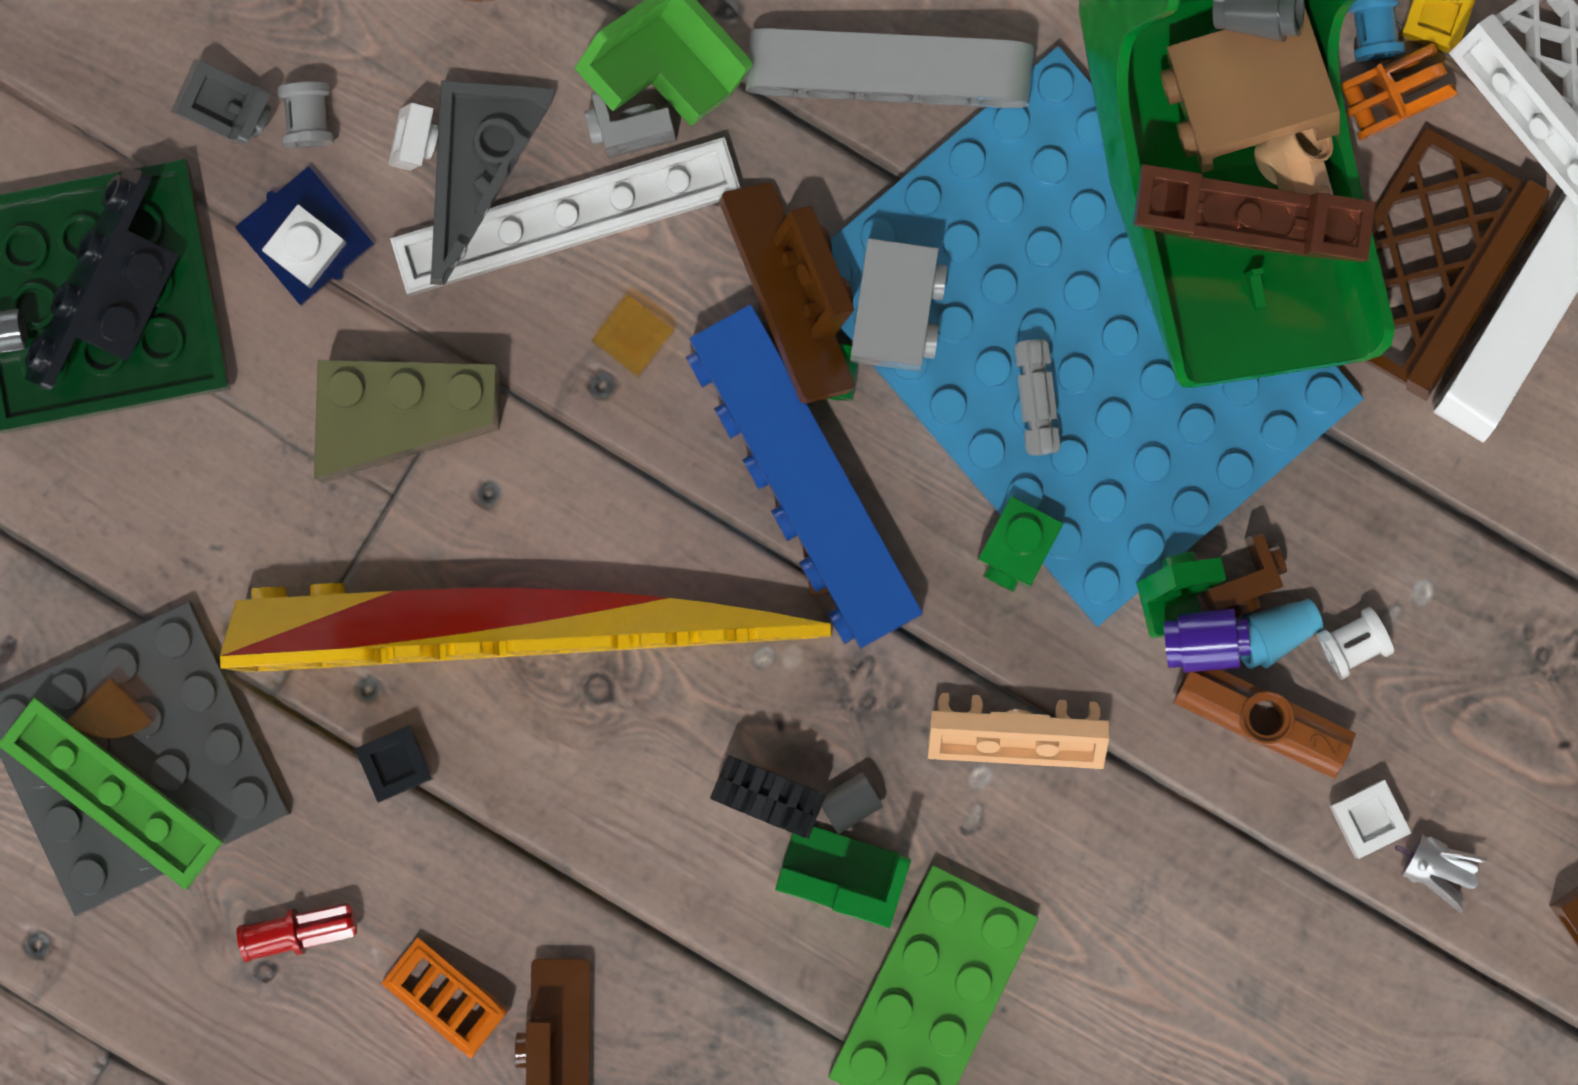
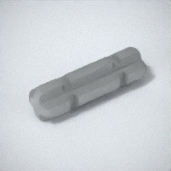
M1041 339L1021 341L1015 344L1014 354L1016 368L1022 367L1023 375L1017 376L1022 423H1028L1029 430L1024 431L1025 450L1028 455L1033 456L1053 454L1058 452L1061 446L1059 429L1052 427V420L1057 419L1052 372H1046L1045 365L1051 364L1049 344L1046 340Z

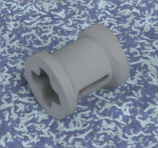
M297 82L279 86L277 88L278 98L284 100L287 134L282 136V145L285 148L302 149L334 144L333 134L327 130L325 97L330 94V84L325 82Z

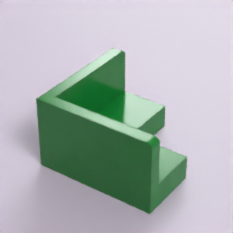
M813 827L809 839L792 834L775 891L832 908V911L890 929L912 859L900 853Z

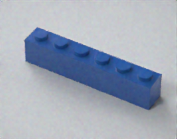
M752 305L746 306L690 337L689 340L694 353L685 358L701 387L703 388L712 383L723 403L715 407L714 410L729 438L732 439L741 434L751 453L742 461L756 487L760 490L769 485L780 506L771 510V513L785 539L789 541L797 536L809 557L800 561L799 564L815 593L824 588L829 592L836 609L827 614L842 642L846 644L854 639L861 650L922 616L923 613L810 409L807 404L799 401L785 364Z

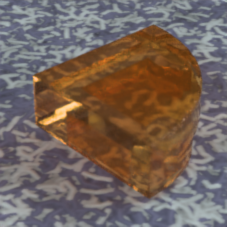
M109 679L67 720L78 730L100 738H121L143 731L155 722L114 679Z

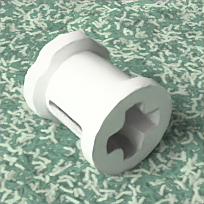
M1371 607L1361 610L1360 618L1331 633L1325 629L1317 633L1321 649L1340 680L1350 676L1351 668L1376 655L1381 654L1387 657L1394 653L1391 639L1380 618ZM1361 638H1366V640H1364V641H1362V642H1360V643H1358V644H1356V645H1354V646H1352V647H1350V648H1348V649L1345 648V647L1348 646L1349 644H1351V643H1353V642H1355V641H1357V640H1359V639H1361Z

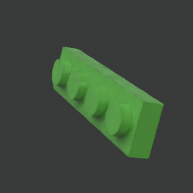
M39 698L32 699L0 741L1 749L184 890L191 888L225 843L219 836Z

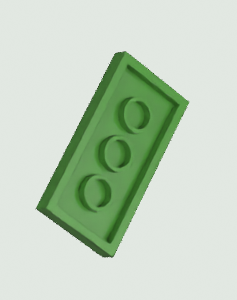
M932 865L828 1078L841 1085H957L1039 918Z

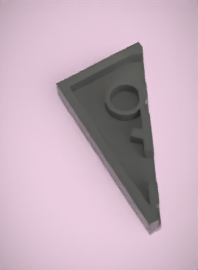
M441 80L430 284L445 285L551 106L554 88Z

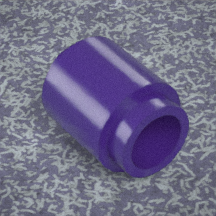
M1234 608L1178 614V620L1163 621L1168 668L1183 667V673L1240 668L1239 656L1251 655L1248 619L1236 620Z

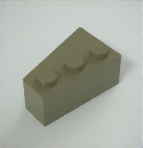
M318 360L314 479L321 483L330 482L351 473L374 466L379 467L392 463L397 459L427 450L431 451L499 430L501 371L495 364Z

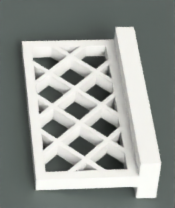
M1518 0L1497 15L1491 14L1479 22L1449 54L1578 208V66L1576 49L1578 48V5L1573 0H1546L1561 18L1560 27L1540 21L1539 3L1543 0ZM1506 28L1525 33L1526 51L1521 48ZM1540 38L1561 43L1562 61L1541 55ZM1543 73L1563 78V96H1561Z

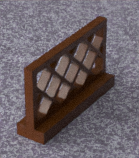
M1426 128L1376 208L1372 228L1373 238H1375L1383 225L1386 238L1374 241L1376 250L1389 248L1396 273V278L1384 280L1386 290L1399 287L1407 317L1393 320L1395 329L1409 326L1415 348L1403 367L1383 355L1364 362L1406 385L1407 391L1427 401L1546 208L1550 190L1530 179L1528 183H1525ZM1429 148L1452 159L1457 179L1426 187L1423 186L1418 166ZM1461 165L1477 174L1464 177ZM1413 176L1416 189L1403 192ZM1491 181L1510 192L1499 210L1475 215L1467 186ZM1460 189L1467 218L1434 226L1427 197ZM1419 199L1427 228L1393 236L1388 215L1394 205ZM1491 222L1481 239L1478 225ZM1470 227L1475 245V250L1471 257L1467 260L1444 265L1437 235ZM1429 238L1437 267L1404 275L1396 246ZM1461 271L1452 288H1450L1447 274ZM1440 277L1445 299L1439 309L1414 315L1406 285ZM1431 320L1420 338L1417 324Z

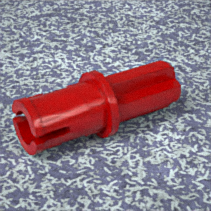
M348 903L298 913L294 908L287 910L285 917L249 925H238L236 931L237 943L245 963L251 962L253 959L293 950L296 955L305 954L306 947L354 937L357 934V919L353 908Z

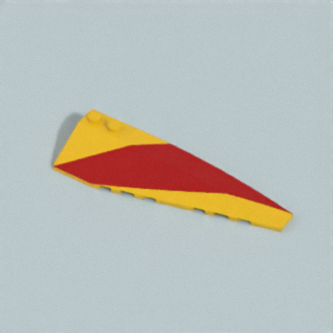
M345 583L310 585V596L287 597V587H261L251 589V599L235 600L220 654V668L250 673L830 638L831 624L709 602L588 590L450 588L346 594Z

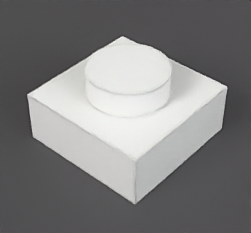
M409 103L399 110L388 166L411 171L422 166L423 158L431 159L438 137V126L431 124L434 108Z
M297 205L262 251L311 289L346 245V242L300 205Z
M1380 780L1329 805L1355 859H1360L1411 834L1386 780Z

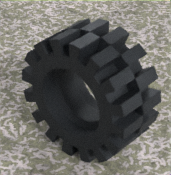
M727 755L710 799L809 839L826 794Z

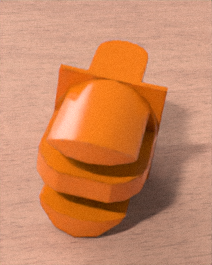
M1434 43L1382 66L1380 63L1375 68L1341 84L1342 94H1344L1350 106L1346 110L1348 118L1355 117L1361 129L1357 133L1359 141L1372 137L1391 127L1394 128L1401 121L1458 95L1455 85L1452 83L1404 105L1402 98L1437 82L1447 74L1443 63H1438L1398 82H1395L1392 78L1438 54ZM1371 81L1377 95L1366 100L1359 86ZM1382 104L1388 118L1377 123L1371 109Z

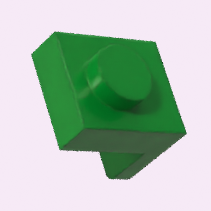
M1011 496L977 562L987 566L983 577L1011 592L1015 591L1018 583L1030 588L1064 523Z
M1195 552L1173 555L1161 560L1162 569L1136 583L1148 633L1151 638L1165 637L1163 621L1178 620V614L1201 612L1197 595L1226 580L1221 557L1197 560Z

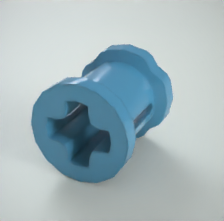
M1357 0L1351 5L1347 12L1354 14L1358 48L1354 50L1355 62L1387 60L1405 54V43L1400 42L1398 37L1394 9L1400 4L1399 0Z

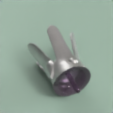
M1423 834L1420 835L1411 851L1399 845L1395 846L1396 851L1408 856L1401 876L1407 877L1411 882L1425 884L1458 912H1463L1462 894L1444 879L1466 888H1476L1479 885V880L1474 874L1478 871L1479 866L1471 861L1486 862L1488 857L1449 849L1441 841L1431 836L1427 838Z

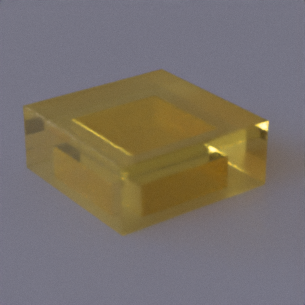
M627 295L591 341L639 378L674 334V330Z

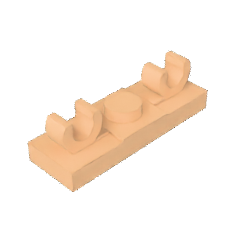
M942 693L938 700L937 711H931L927 759L1104 769L1109 742V721L1099 720L1100 707L1097 702H1090L1086 719H1071L1066 712L1067 701L1059 700L1056 705L1055 716L1051 718L1050 715L1033 714L1021 709L982 714L983 702L980 695H972L970 711L964 713L953 712L949 707V693Z

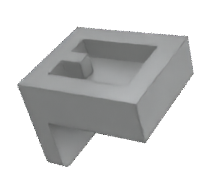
M591 92L595 108L584 111L592 144L596 145L604 142L608 158L676 141L668 107L656 110L654 104L635 106L621 112V120L611 122L607 104L596 92Z

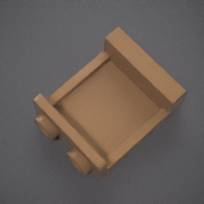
M1306 9L1300 36H1288L1285 42L1225 29L1167 47L1169 69L1160 71L1161 82L1168 104L1179 103L1185 119L1183 122L1176 123L1184 155L1186 158L1196 155L1202 173L1213 170V159L1215 157L1312 128L1317 141L1340 134V110Z

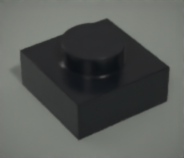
M411 725L355 748L377 803L434 780Z

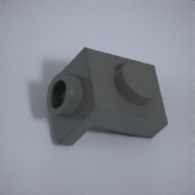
M194 59L170 112L232 143L247 144L251 136L254 138L258 137L266 126L271 112V107L266 105L271 91L261 86L250 85L202 60Z

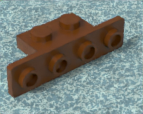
M763 183L724 192L719 199V204L799 401L806 404L848 394L855 386V383L835 335L855 309L853 307V294L850 284L844 277H841L832 256L831 239L826 228L819 224L812 206L793 209L786 216L775 187L771 183Z
M537 958L531 963V1019L526 1022V1032H516L515 1067L516 1069H526V1085H590L591 963L588 959Z

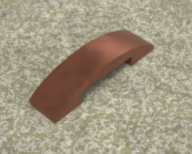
M1143 164L1140 169L1133 226L1235 247L1324 259L1367 262L1376 202L1319 192L1308 195L1203 178L1201 173Z

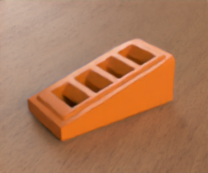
M420 937L416 938L381 983L470 1059L475 1056L511 1010ZM424 958L432 966L411 991L403 983ZM442 973L450 981L433 1003L429 1005L421 998ZM460 988L468 996L448 1020L440 1012ZM478 1003L486 1011L469 1033L466 1034L458 1027Z

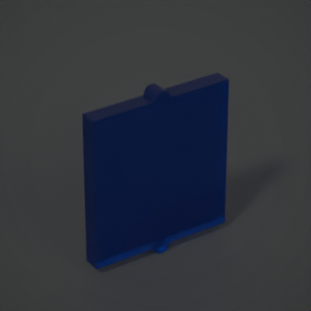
M309 166L277 193L274 191L268 192L266 195L267 201L235 227L301 306L332 280H343V271L375 245ZM297 205H300L346 242V245L311 289L262 251Z

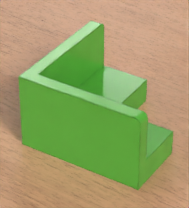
M644 0L599 31L574 69L612 111H615L653 84L692 127L732 96L752 69L753 63L697 0Z

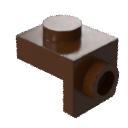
M1263 532L1245 538L1256 572L1204 591L1203 595L1209 611L1234 608L1235 617L1262 608L1258 596L1284 587L1280 575L1287 573V568L1282 552L1275 540L1266 542Z

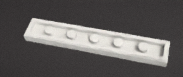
M723 137L490 208L445 285L430 284L433 226L397 236L390 240L406 293L410 297L718 203L724 192L740 189V185L726 139Z

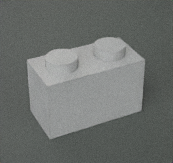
M868 238L850 362L920 372L923 357L934 359L939 324L928 322L931 299L943 301L948 267L947 265L936 264L939 248Z

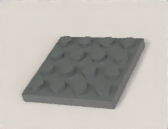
M191 602L184 603L0 692V741L32 699L39 698L224 840L223 846L291 814L224 670L220 668V661ZM0 748V758L74 916L82 915L165 875Z

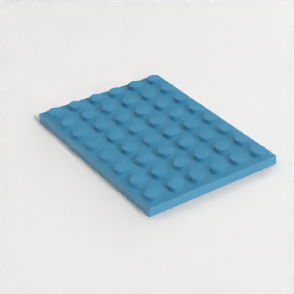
M1059 46L1032 68L1028 107H986L831 238L832 256L841 277L848 281L853 294V307L855 310L840 328L852 344L868 238L939 248L936 264L947 265L948 267L943 301L931 299L928 322L939 324L934 359L923 357L920 372L871 366L1000 516L1012 496L1064 523L1042 565L1095 627L1101 625L1138 593L1136 584L1138 581L1163 568L1161 560L1185 553L1364 399L1336 366L1197 388L1182 387L1178 383L1110 185L1092 84ZM1032 339L1046 340L1049 344L1051 364L1045 365L1046 372H1052L1057 419L1052 420V427L1059 429L1061 446L1058 452L1041 456L1028 455L1025 450L1024 431L1029 430L1028 423H1022L1017 376L1023 375L1022 367L1016 368L1014 354L1016 343Z

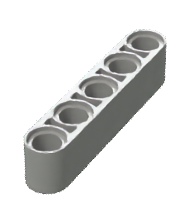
M773 28L754 29L750 31L748 57L752 61L753 67L747 74L745 90L754 94L777 97L1024 108L1028 107L1030 102L1034 46L1026 42L1002 39Z

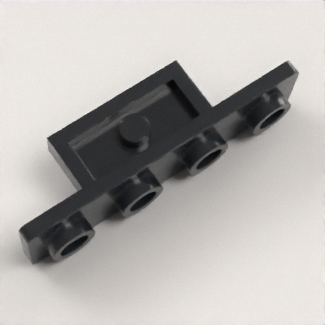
M125 167L121 175H115L108 183L101 201L105 209L95 229L90 228L78 245L76 259L79 260L75 272L70 282H63L53 297L50 310L54 316L45 334L38 335L27 352L25 358V366L28 367L25 374L26 380L51 390L76 338L122 360L129 361L179 256L128 231L152 176L142 171Z

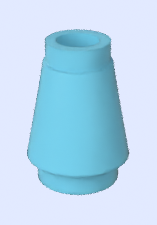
M1307 598L1300 602L1243 614L1241 620L1248 619L1251 655H1242L1240 658L1250 669L1259 665L1269 668L1311 638L1313 634L1323 630V621L1316 605Z

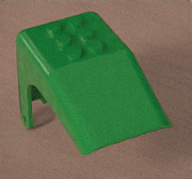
M1079 0L1078 13L1110 185L1178 383L1182 387L1197 388L1363 362L1379 357L1391 347L1395 325L1373 234L1371 235L1368 261L1356 262L1235 247L1133 226L1140 169L1143 164L1201 173L1203 178L1277 190L1278 186L1267 180L1259 171L1254 156L1255 146L1215 157L1213 159V170L1204 173L1201 172L1196 155L1187 158L1184 155L1176 123L1183 122L1185 119L1179 103L1168 104L1161 82L1160 71L1169 69L1168 46L1225 30L1214 27V0ZM1304 0L1305 9L1340 110V134L1332 136V155L1324 161L1333 195L1364 200L1354 159L1339 76L1341 28L1347 11L1357 0Z

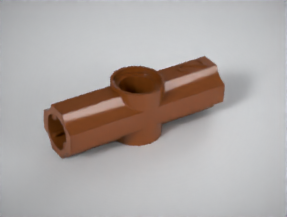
M1221 669L1185 673L1172 702L1174 705L1240 735L1250 743L1261 745L1333 780L1344 766L1356 735L1353 731L1289 702L1278 693L1266 691ZM1260 701L1270 703L1278 713L1277 727L1268 735L1257 733L1250 725V711Z

